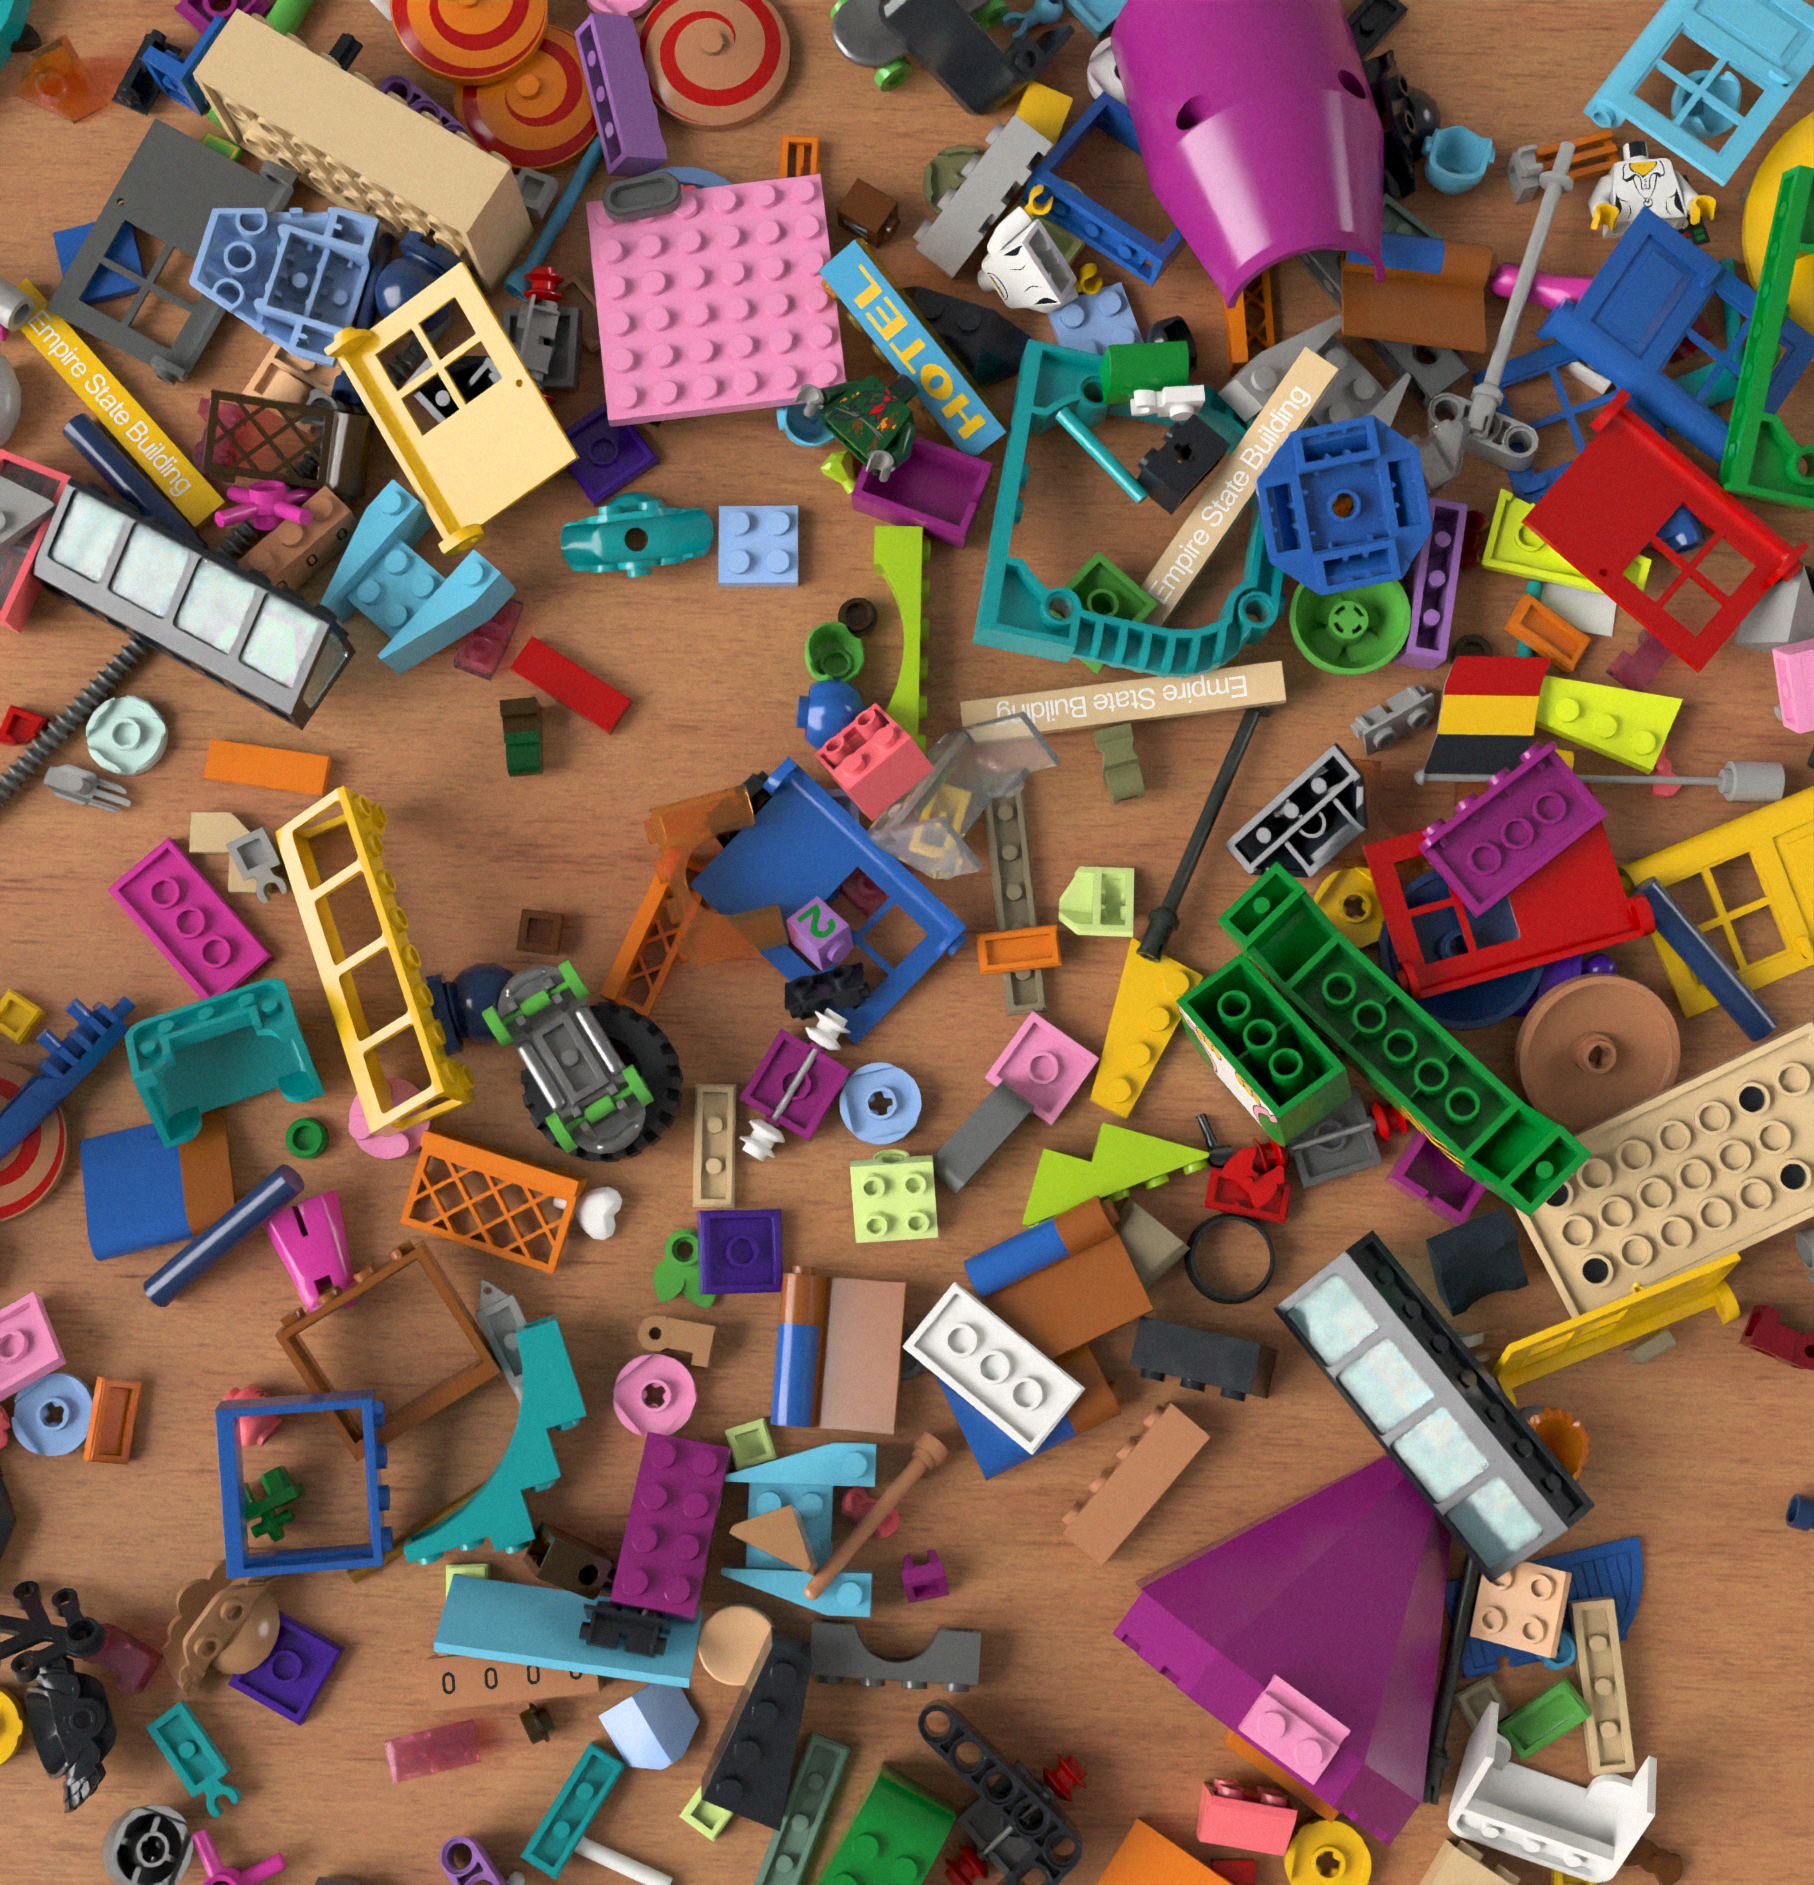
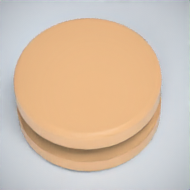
M731 1603L716 1610L703 1625L698 1640L699 1657L706 1671L722 1683L736 1686L745 1685L770 1629H776L771 1618L762 1609L749 1603Z

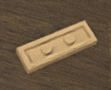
M695 1084L693 1208H735L737 1085Z

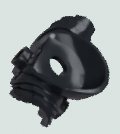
M1390 49L1378 57L1361 62L1378 114L1380 116L1386 112L1390 129L1384 133L1383 196L1387 193L1392 198H1405L1416 191L1414 162L1424 156V154H1421L1425 137H1432L1435 129H1440V111L1433 98L1421 89L1408 86L1404 75L1398 74L1399 70L1396 66V60L1394 61V53Z
M39 1650L24 1651V1652H22V1653H20V1654H23V1653H31V1654H33V1653H35V1652H37V1651H39ZM66 1656L40 1668V1674L33 1680L39 1686L29 1687L25 1691L24 1700L34 1743L46 1774L50 1779H58L65 1775V1781L63 1782L64 1813H70L81 1806L89 1796L94 1794L98 1789V1785L104 1779L106 1770L102 1761L114 1746L117 1732L102 1683L91 1675L75 1672L73 1659Z

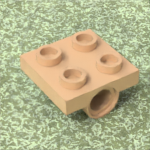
M274 343L242 393L306 404L310 398V392L313 389L319 388L324 390L325 394L335 401L336 399L332 396L335 377L340 375L344 369L339 360L334 368L294 357ZM265 408L266 410L284 419L277 409ZM286 411L291 419L298 416V412ZM300 421L295 423L298 428L312 436L317 428L309 423L303 424Z
M1522 1561L1491 1583L1482 1574L1470 1636L1537 1655L1556 1658L1572 1573Z

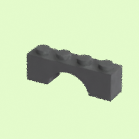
M814 1618L812 1621L810 1641L812 1664L810 1675H818L817 1682L841 1684L843 1683V1677L860 1678V1685L882 1687L885 1686V1680L902 1681V1688L927 1689V1682L944 1683V1690L951 1692H969L970 1685H979L981 1629L939 1626L935 1636L923 1650L909 1657L892 1658L877 1653L866 1644L860 1635L856 1621Z

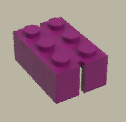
M915 435L910 459L891 471L886 482L879 480L880 474L878 476L874 474L873 476V472L869 471L867 473L865 471L866 466L863 464L851 494L853 510L896 526H923L924 536L964 550L977 518V510L980 511L991 483L993 464Z
M1418 1129L1384 1180L1415 1201L1427 1198L1423 1206L1453 1226L1464 1224L1486 1187L1462 1172Z

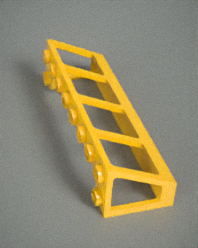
M342 786L335 789L274 833L370 1133L390 1137L474 1102L475 1098L472 1088L475 1087V1082L470 1069L466 1065L461 1066L456 1060L446 1056L443 1047L446 1044V1036L439 1022L435 1021L431 1006L434 1004L433 996L428 986L422 983L418 968L421 967V960L415 947L409 943L405 931L409 928L408 920L403 910L396 904L393 892L396 891L395 881L391 873L384 868L381 858L384 848L379 837L385 834L384 826L388 825L387 815L379 803ZM341 803L344 814L313 828L302 829L329 809ZM347 823L358 859L322 884L308 839ZM363 872L383 934L379 939L346 959L326 897ZM388 948L408 1012L371 1035L351 971ZM413 1025L432 1084L426 1090L394 1108L375 1048ZM446 1097L451 1099L430 1109L422 1111L418 1114L410 1116L406 1119L400 1120L436 1098Z

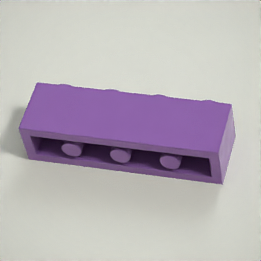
M591 13L574 32L608 174L610 176L626 177L645 175L657 170L667 160L666 144L662 139L657 119V108L653 103L649 87L648 72L645 69L640 50V39L636 34L632 17Z
M1428 497L1433 530L1411 562L1406 573L1404 591L1410 604L1411 624L1404 645L1394 657V663L1434 670L1447 657L1468 504Z

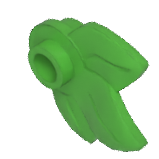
M690 1229L678 1230L667 1239L665 1244L666 1257L658 1264L654 1271L656 1294L659 1300L665 1303L683 1292L684 1296L694 1304L703 1308H709L716 1294L699 1295L698 1233ZM684 1242H689L693 1246V1253L688 1258H682L678 1253L679 1246Z

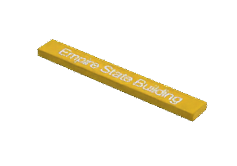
M27 278L24 279L16 287L32 297L35 304L32 315L20 330L191 524L200 531L214 519L216 512L226 509L228 504L65 320L46 310L49 302Z

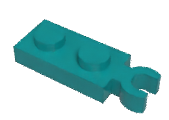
M185 1700L179 1702L146 1727L192 1798L204 1791L207 1796V1810L214 1818L224 1813L223 1808L218 1802L221 1794L227 1795L234 1805L242 1800L239 1788L233 1784L226 1783L222 1778L232 1770Z

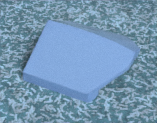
M656 1683L648 1684L599 1715L601 1722L627 1766L657 1770L668 1767L684 1756L700 1722L699 1716L682 1687Z

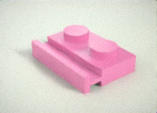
M1274 1674L1271 1679L1272 1681L1258 1697L1238 1726V1729L1314 1785L1339 1749L1343 1739L1349 1735L1351 1730Z

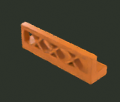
M1269 268L1259 274L1261 283L1252 293L1244 288L1235 308L1227 309L1222 294L1229 377H1234L1249 362L1248 346L1253 341L1264 350L1275 346ZM1260 292L1262 295V302L1258 298H1256ZM1250 303L1263 313L1264 321L1255 330L1250 328L1245 322V309ZM1263 330L1265 332V339L1259 335Z
M669 846L599 993L605 1000L619 1006L625 1005L633 1008L636 1012L648 1018L704 899L696 891L681 896L676 882L683 867L698 874L706 867L685 858L682 852ZM674 889L677 898L668 901ZM693 899L687 911L684 902ZM679 904L684 916L681 926L664 933L659 919L663 910ZM656 925H657V928H658V931H659L660 934L657 935V936L651 937V936H652V933H653V931H654V929H655V927H656ZM675 936L670 947L667 938ZM663 941L667 952L663 964L647 969L642 956L646 946ZM640 962L643 971L634 974ZM659 972L653 984L650 975ZM645 977L650 993L644 1006L623 998L630 982Z

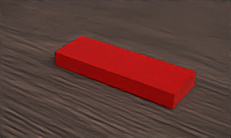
M531 636L510 667L513 673L609 735L614 731L632 704L631 699L533 636Z

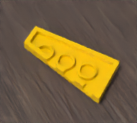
M1131 938L1090 1097L1091 1102L1124 1120L1127 1119L1181 1019L1176 1000L1200 984L1204 977L1164 954L1161 957L1160 963L1142 958L1141 955L1136 954V950L1141 942L1134 938Z

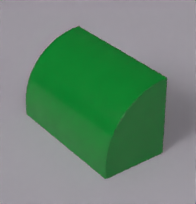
M1187 341L1108 345L1099 367L1104 404L1130 403V399H1134V391L1153 390L1158 392L1162 391L1164 387L1187 386L1189 376Z

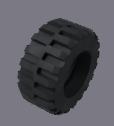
M598 1002L597 1005L589 1006L611 1044L627 1051L634 1058L640 1070V1075L654 1098L653 1102L645 1106L646 1116L642 1130L637 1138L626 1148L614 1153L598 1154L587 1151L578 1145V1148L568 1153L583 1160L592 1162L605 1161L608 1163L617 1162L620 1158L628 1156L630 1158L642 1153V1149L648 1145H655L661 1139V1133L666 1127H671L675 1120L673 1115L676 1107L681 1104L683 1094L680 1092L681 1083H683V1074L679 1067V1057L675 1048L653 1021L628 1006L622 1005L620 1007L613 1005L611 1002ZM526 1067V1070H521V1083L525 1087V1094L522 1095L524 1106L529 1109L531 1114L530 1120L536 1129L543 1133L545 1139L563 1150L545 1119L554 1111Z

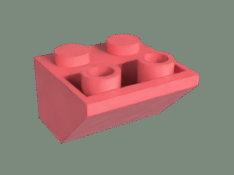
M876 703L861 712L853 722L836 736L830 738L821 749L813 754L854 804L871 821L876 819L934 770V767L912 737Z
M1215 1777L1214 1784L1203 1782L1195 1834L1201 1842L1285 1856L1298 1810L1287 1796L1282 1795V1789L1257 1785L1256 1791L1246 1790L1240 1787L1239 1781Z

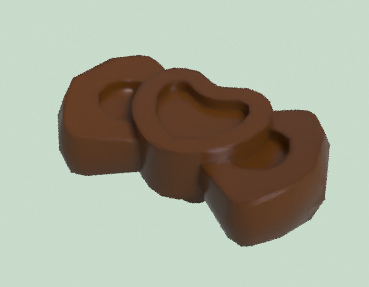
M1643 1834L1623 1862L1624 1866L1639 1865L1644 1871L1654 1873L1659 1885H1673L1680 1880L1683 1864L1679 1854L1669 1853L1663 1848H1658L1653 1842L1646 1840Z

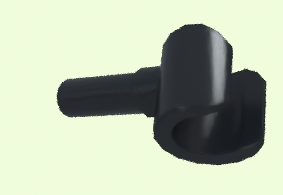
M1201 1114L1196 1118L1206 1140L1207 1152L1209 1153L1208 1163L1211 1167L1223 1169L1226 1162L1233 1156L1231 1145L1217 1146V1140L1206 1114Z

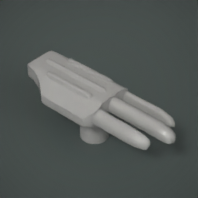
M69 764L60 767L49 766L43 784L52 789L55 796L83 806L92 805L109 812H120L118 807L95 800L96 796L126 807L131 805V801L99 790V787L102 786L122 794H127V790L124 787L100 779L95 773Z

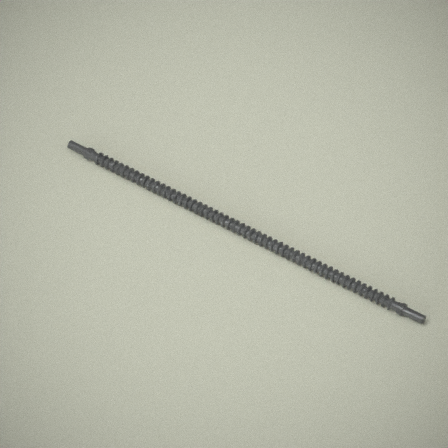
M451 315L435 330L426 333L432 345L455 323ZM416 336L411 338L409 347L402 355H395L397 359L395 363L389 362L387 364L389 367L387 372L397 389L399 388L398 381H406L407 376L405 374L408 371L413 373L415 371L413 366L421 359H427L428 357ZM363 402L359 405H349L350 411L369 413ZM322 440L319 442L317 446H313L319 455L321 452ZM303 453V461L301 463L298 461L294 462L295 470L301 477L314 478L312 473L315 470L318 471L319 463L311 453ZM289 470L286 471L288 475H292ZM285 484L286 492L297 489L298 487H304ZM253 519L240 522L241 526L238 529L232 528L231 532L233 535L230 538L224 536V545L220 546L217 544L215 546L217 551L220 550L233 559L236 553L243 554L241 548L244 545H251L250 538L259 537L257 533L259 529L253 526ZM203 567L196 571L179 613H187L186 606L189 603L195 605V596H203L202 589L205 586L208 587L211 584L210 581L213 578L217 579L219 576ZM168 596L170 600L168 604H160L162 610L159 613L152 612V614L158 618H164L173 596ZM177 615L176 620H175V621H177V622L180 621V618H179L178 615ZM129 637L128 641L130 644L127 647L120 646L121 654H113L112 658L114 661L111 664L108 662L104 663L105 671H97L96 675L98 678L95 681L92 679L88 680L89 688H81L80 692L82 695L79 698L76 696L72 697L74 703L71 706H64L66 710L64 714H56L58 720L55 723H48L50 727L48 731H40L42 737L39 740L32 739L33 747L30 749L25 747L24 752L26 754L23 757L16 756L17 764L14 766L9 764L8 769L10 771L7 774L0 773V808L4 807L2 801L5 798L8 800L12 799L11 791L20 790L18 785L21 781L24 783L28 782L26 776L29 773H36L35 766L37 764L43 766L44 761L42 759L45 756H52L51 749L53 747L60 748L58 742L61 739H68L67 732L69 730L76 731L74 725L77 722H84L83 715L85 713L92 714L90 708L93 705H100L99 698L102 696L107 698L108 693L106 691L109 688L116 689L115 681L118 679L123 681L124 676L122 674L125 671L132 672L131 664L134 662L139 664L140 660L138 657L141 654L148 655L147 645Z

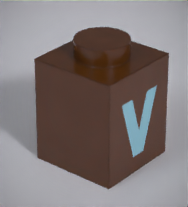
M857 178L837 208L838 225L878 249L884 238L888 240L892 238L900 224L898 201Z

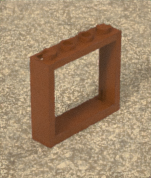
M423 1239L414 1245L410 1240L400 1244L389 1252L392 1259L379 1267L374 1262L366 1265L352 1275L355 1281L345 1288L341 1289L337 1284L327 1289L316 1298L319 1304L306 1312L302 1307L293 1310L280 1320L283 1326L279 1328L275 1335L312 1394L336 1392L299 1333L416 1260L419 1261L480 1356V1359L386 1416L385 1426L378 1427L379 1443L387 1444L498 1375L502 1370L487 1338ZM348 1409L325 1410V1414L356 1462L365 1457L363 1431H361Z

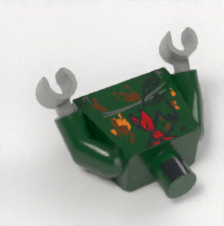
M902 374L889 388L873 375L868 376L864 380L855 379L822 388L812 384H805L800 388L794 401L795 403L799 401L808 403L803 411L804 415L811 417L815 414L817 408L822 409L819 414L823 427L866 466L865 471L867 473L871 471L876 476L880 474L879 480L886 482L891 471L910 459L916 430L914 428L913 412L906 404L919 392V389L906 375Z

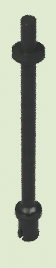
M1270 705L1244 709L1245 713L1164 901L1160 907L1150 910L1147 917L1150 923L1139 948L1136 950V954L1141 955L1146 960L1160 963L1172 932L1177 931L1180 926V921L1176 914L1257 723L1260 717H1271L1273 708Z
M1484 1463L1483 1471L1489 1468L1488 1463ZM1495 1477L1482 1486L1478 1491L1476 1500L1490 1519L1491 1515L1499 1516L1503 1513V1509L1493 1507L1499 1477ZM1467 1553L1465 1555L1430 1729L1423 1802L1428 1803L1430 1801L1433 1805H1439L1445 1767H1450L1451 1758L1447 1756L1448 1752L1445 1749V1743L1480 1573L1479 1568Z

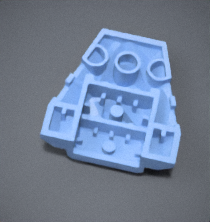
M328 207V212H304L303 208H290V212H265L264 208H213L189 283L294 357L334 368L338 359L327 356L324 349L335 341L334 336L339 331L347 327H354L373 264L372 255L377 242L380 221L377 218L341 207Z

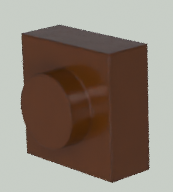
M522 909L516 949L524 952L559 956L565 916L561 913Z

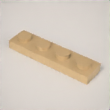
M1611 1596L1568 1600L1571 1630L1576 1647L1575 1662L1579 1694L1592 1709V1715L1583 1721L1589 1772L1595 1776L1636 1771L1614 1599Z

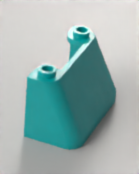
M270 978L142 1020L129 1028L125 1035L132 1079L165 1149L194 1139L202 1129V1113L278 1087L283 1097L289 1102H306L325 1094L286 984L280 979Z

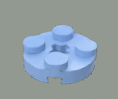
M877 1062L857 1069L850 1076L851 1078L846 1082L840 1095V1113L846 1127L859 1140L879 1146L890 1145L904 1139L916 1127L922 1108L921 1094L915 1080L908 1073L892 1064ZM882 1093L885 1099L891 1098L893 1101V1105L887 1107V1114L880 1116L877 1110L870 1111L869 1103L875 1101L874 1094Z
M49 1373L21 1389L14 1401L16 1403L14 1417H11L12 1429L16 1438L27 1450L36 1454L58 1456L75 1452L86 1444L94 1392L85 1381L70 1373ZM50 1404H53L55 1407H63V1421L60 1424L58 1422L50 1424L47 1422L46 1418L50 1414L47 1407Z

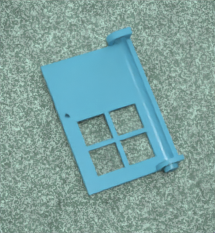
M1666 0L1588 102L1583 113L1590 117L1596 125L1603 128H1618L1625 119L1629 120L1724 187L1813 66L1814 8L1803 0ZM1680 32L1719 58L1700 85H1697L1661 59ZM1725 64L1764 90L1745 117L1706 91ZM1654 67L1693 94L1673 121L1634 95ZM1699 99L1738 126L1719 153L1680 127V124Z

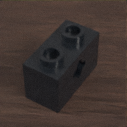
M1195 414L1184 424L1177 421L1163 437L1162 440L1166 442L1159 451L1154 447L1151 448L1138 464L1142 471L1137 480L1150 493L1149 497L1171 515L1219 465L1231 445Z

